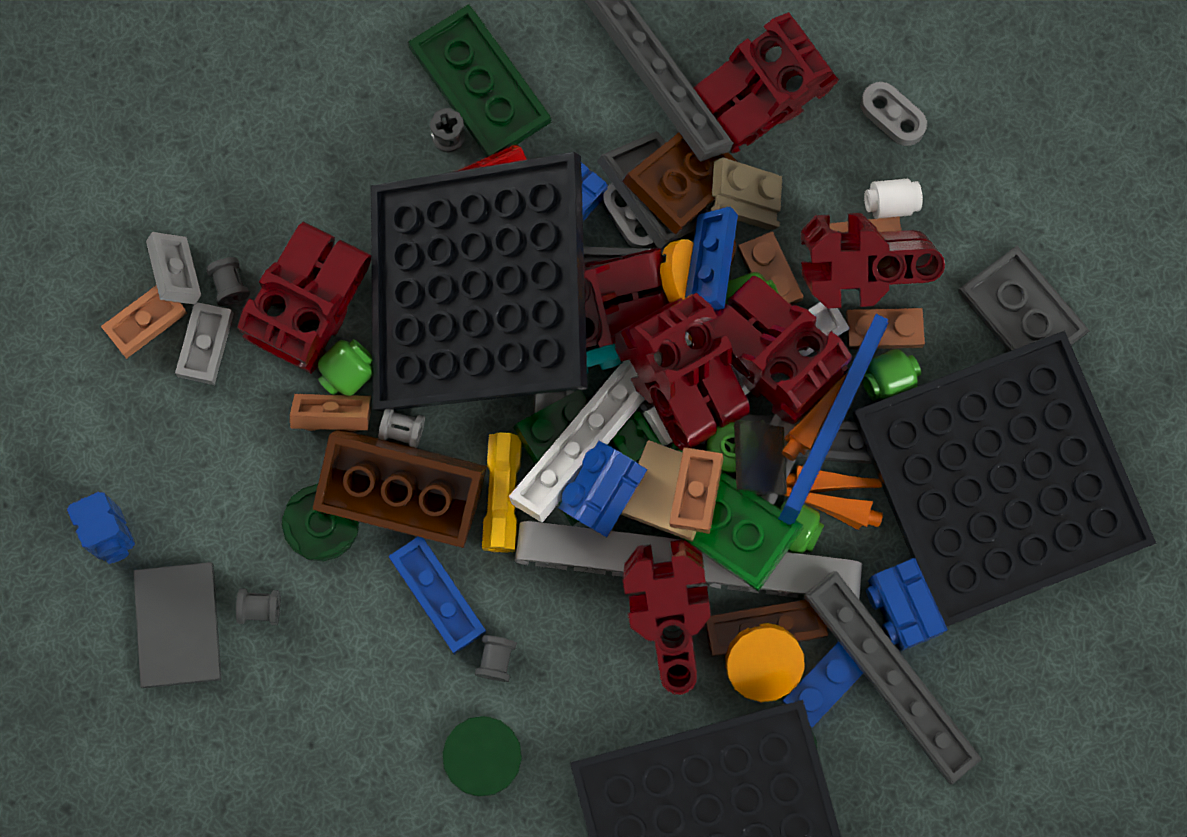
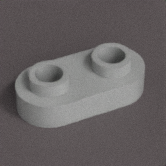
M876 82L869 85L864 91L861 99L862 112L893 141L903 146H911L922 139L927 128L926 117L920 109L888 83ZM881 100L885 103L886 107L878 109L873 105V101ZM909 124L913 131L910 133L903 132L900 125Z
M613 183L608 185V189L604 192V209L625 241L632 248L650 249L656 244L649 234L645 237H639L635 233L637 228L643 226L628 205L625 207L616 205L615 200L622 196Z

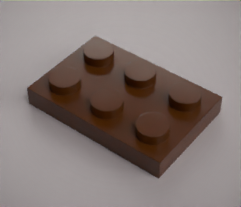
M678 132L631 170L622 182L676 235L715 202V198L712 197L714 161L723 157L733 161L736 160L726 152L700 162Z

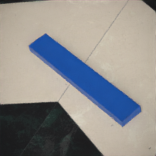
M878 314L873 318L778 518L779 520L791 525L797 519L888 326V319Z

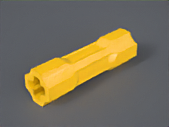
M497 432L496 434H489L487 467L490 474L487 514L483 521V551L501 553L516 551L518 520L515 515V506L511 504L509 496L517 487V473L521 468L522 442L518 435L512 433Z

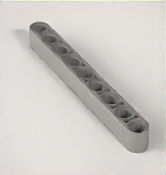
M524 521L519 523L514 561L522 565L536 562L535 566L563 570H567V566L574 567V571L604 575L606 571H611L613 576L623 577L624 563L637 546L651 544L654 563L672 561L671 541L682 539L610 531L609 535L605 537L591 528ZM786 552L761 587V590H766V594L798 598V594L805 595L833 571H837L859 599L862 563L849 559ZM702 554L706 583L693 585H707V587L721 588V585H728L727 589L759 593Z

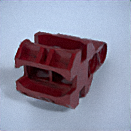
M789 12L775 17L763 27L766 31L754 41H751L749 38L744 40L736 47L726 63L694 87V90L734 143L730 149L732 154L741 151L739 147L743 144L749 146L777 124L780 125L802 113L804 111L803 105L815 96L818 99L822 98L830 92L839 80ZM773 47H781V55L778 60L766 62L767 52ZM794 76H802L803 82L801 87L794 92L787 91L786 85L789 79Z
M848 213V232L830 229V215H815L801 230V244L808 247L811 255V261L801 262V275L812 295L828 309L841 308V289H857L860 292V307L875 306L889 291V285L932 282L937 280L945 269L944 257L924 233L916 230L879 232L876 226L862 213Z
M302 222L293 233L277 263H273L265 270L259 281L262 288L254 301L249 299L246 303L237 328L239 332L244 334V341L312 374L318 368V360L326 353L324 348L331 336L336 337L344 322L348 310L347 307L369 269L371 255L342 240H339L334 245V236L306 222ZM284 304L286 306L285 311L279 316H269L267 314L268 309L272 305ZM309 320H315L320 323L316 331L305 333L301 331L302 325Z
M661 248L584 263L585 316L592 321L591 331L586 334V348L595 345L603 347L614 344L615 333L670 303L664 289L638 295V291L662 285L660 268L661 263H664ZM630 294V297L615 301L611 300L613 298H616L617 296Z
M752 276L727 300L728 305L725 304L724 309L715 311L717 318L709 322L717 337L727 336L732 346V363L730 365L737 371L746 388L757 398L762 394L773 404L772 412L774 414L776 413L781 420L794 425L847 373L848 368L845 365L850 362L852 356L843 341L831 331L826 336L815 326L817 318L810 311L796 305L792 306L765 281L757 276ZM811 348L816 352V355L805 357L799 351H807ZM774 373H784L790 380H780L777 383L771 378V375Z
M698 293L691 294L685 299H682V297L675 299L615 333V350L621 362L630 360L638 375L631 378L636 391L649 403H653L673 443L682 451L683 448L692 449L716 434L717 426L723 428L731 422L740 420L750 412L748 400L730 366L732 363V346L726 335L716 336L709 321L717 318L711 304ZM686 332L690 334L692 344L687 345L685 340ZM658 351L662 358L661 365H658L654 358V353Z
M685 539L671 541L672 561L654 563L651 544L637 546L624 563L623 572L625 594L643 591L646 593L629 596L630 612H628L630 628L648 641L655 640L662 685L668 692L678 695L688 693L696 683L697 670L693 635L698 634L711 617L707 585L687 588V585L706 583L702 552ZM669 625L679 626L680 629L676 631H668L665 629V627ZM676 664H682L685 666L681 669L672 668V666Z

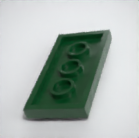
M470 4L408 41L412 53L452 109L461 115L464 126L487 157L519 144L551 123L549 113Z

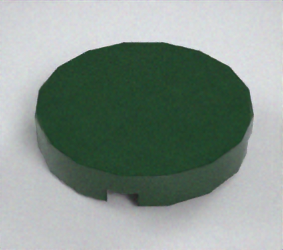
M318 484L301 489L290 498L286 505L281 525L285 540L295 553L308 560L324 562L338 558L351 548L358 536L360 522L312 510Z
M487 716L469 718L457 725L446 738L442 752L444 770L452 784L462 792L478 797L496 795L508 788L517 777L522 761L520 743L513 730L501 720Z

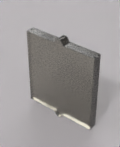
M763 420L755 422L734 421L737 490L756 492L758 496H765L767 494L786 495V461L781 453L785 448L784 427L768 425Z

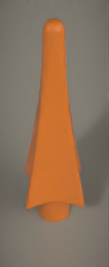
M847 373L783 437V440L788 442L781 452L784 457L795 461L800 452L805 455L807 449L811 450Z
M797 465L796 470H792V473H789L783 487H794L803 466ZM820 470L810 492L881 488L882 485L879 479L848 476Z
M782 487L781 494L789 497L793 488ZM809 492L805 504L831 515L858 530L861 526L867 527L871 525L879 527L883 518L881 512L871 510L873 501L841 498Z

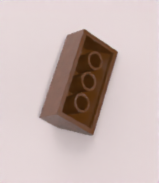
M336 430L329 434L312 510L464 548L479 503L487 466L346 430Z

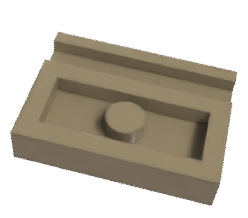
M724 157L714 161L712 197L715 198V206L711 207V211L731 206L738 214L737 221L767 230L779 228L780 222L777 221V212L781 210L782 176Z

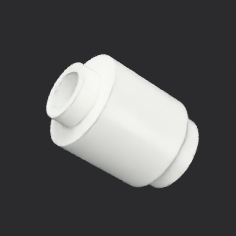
M908 178L872 182L870 190L865 191V207L867 212L873 213L875 219L911 216L913 212L920 211L922 208L921 186L918 181L911 182Z

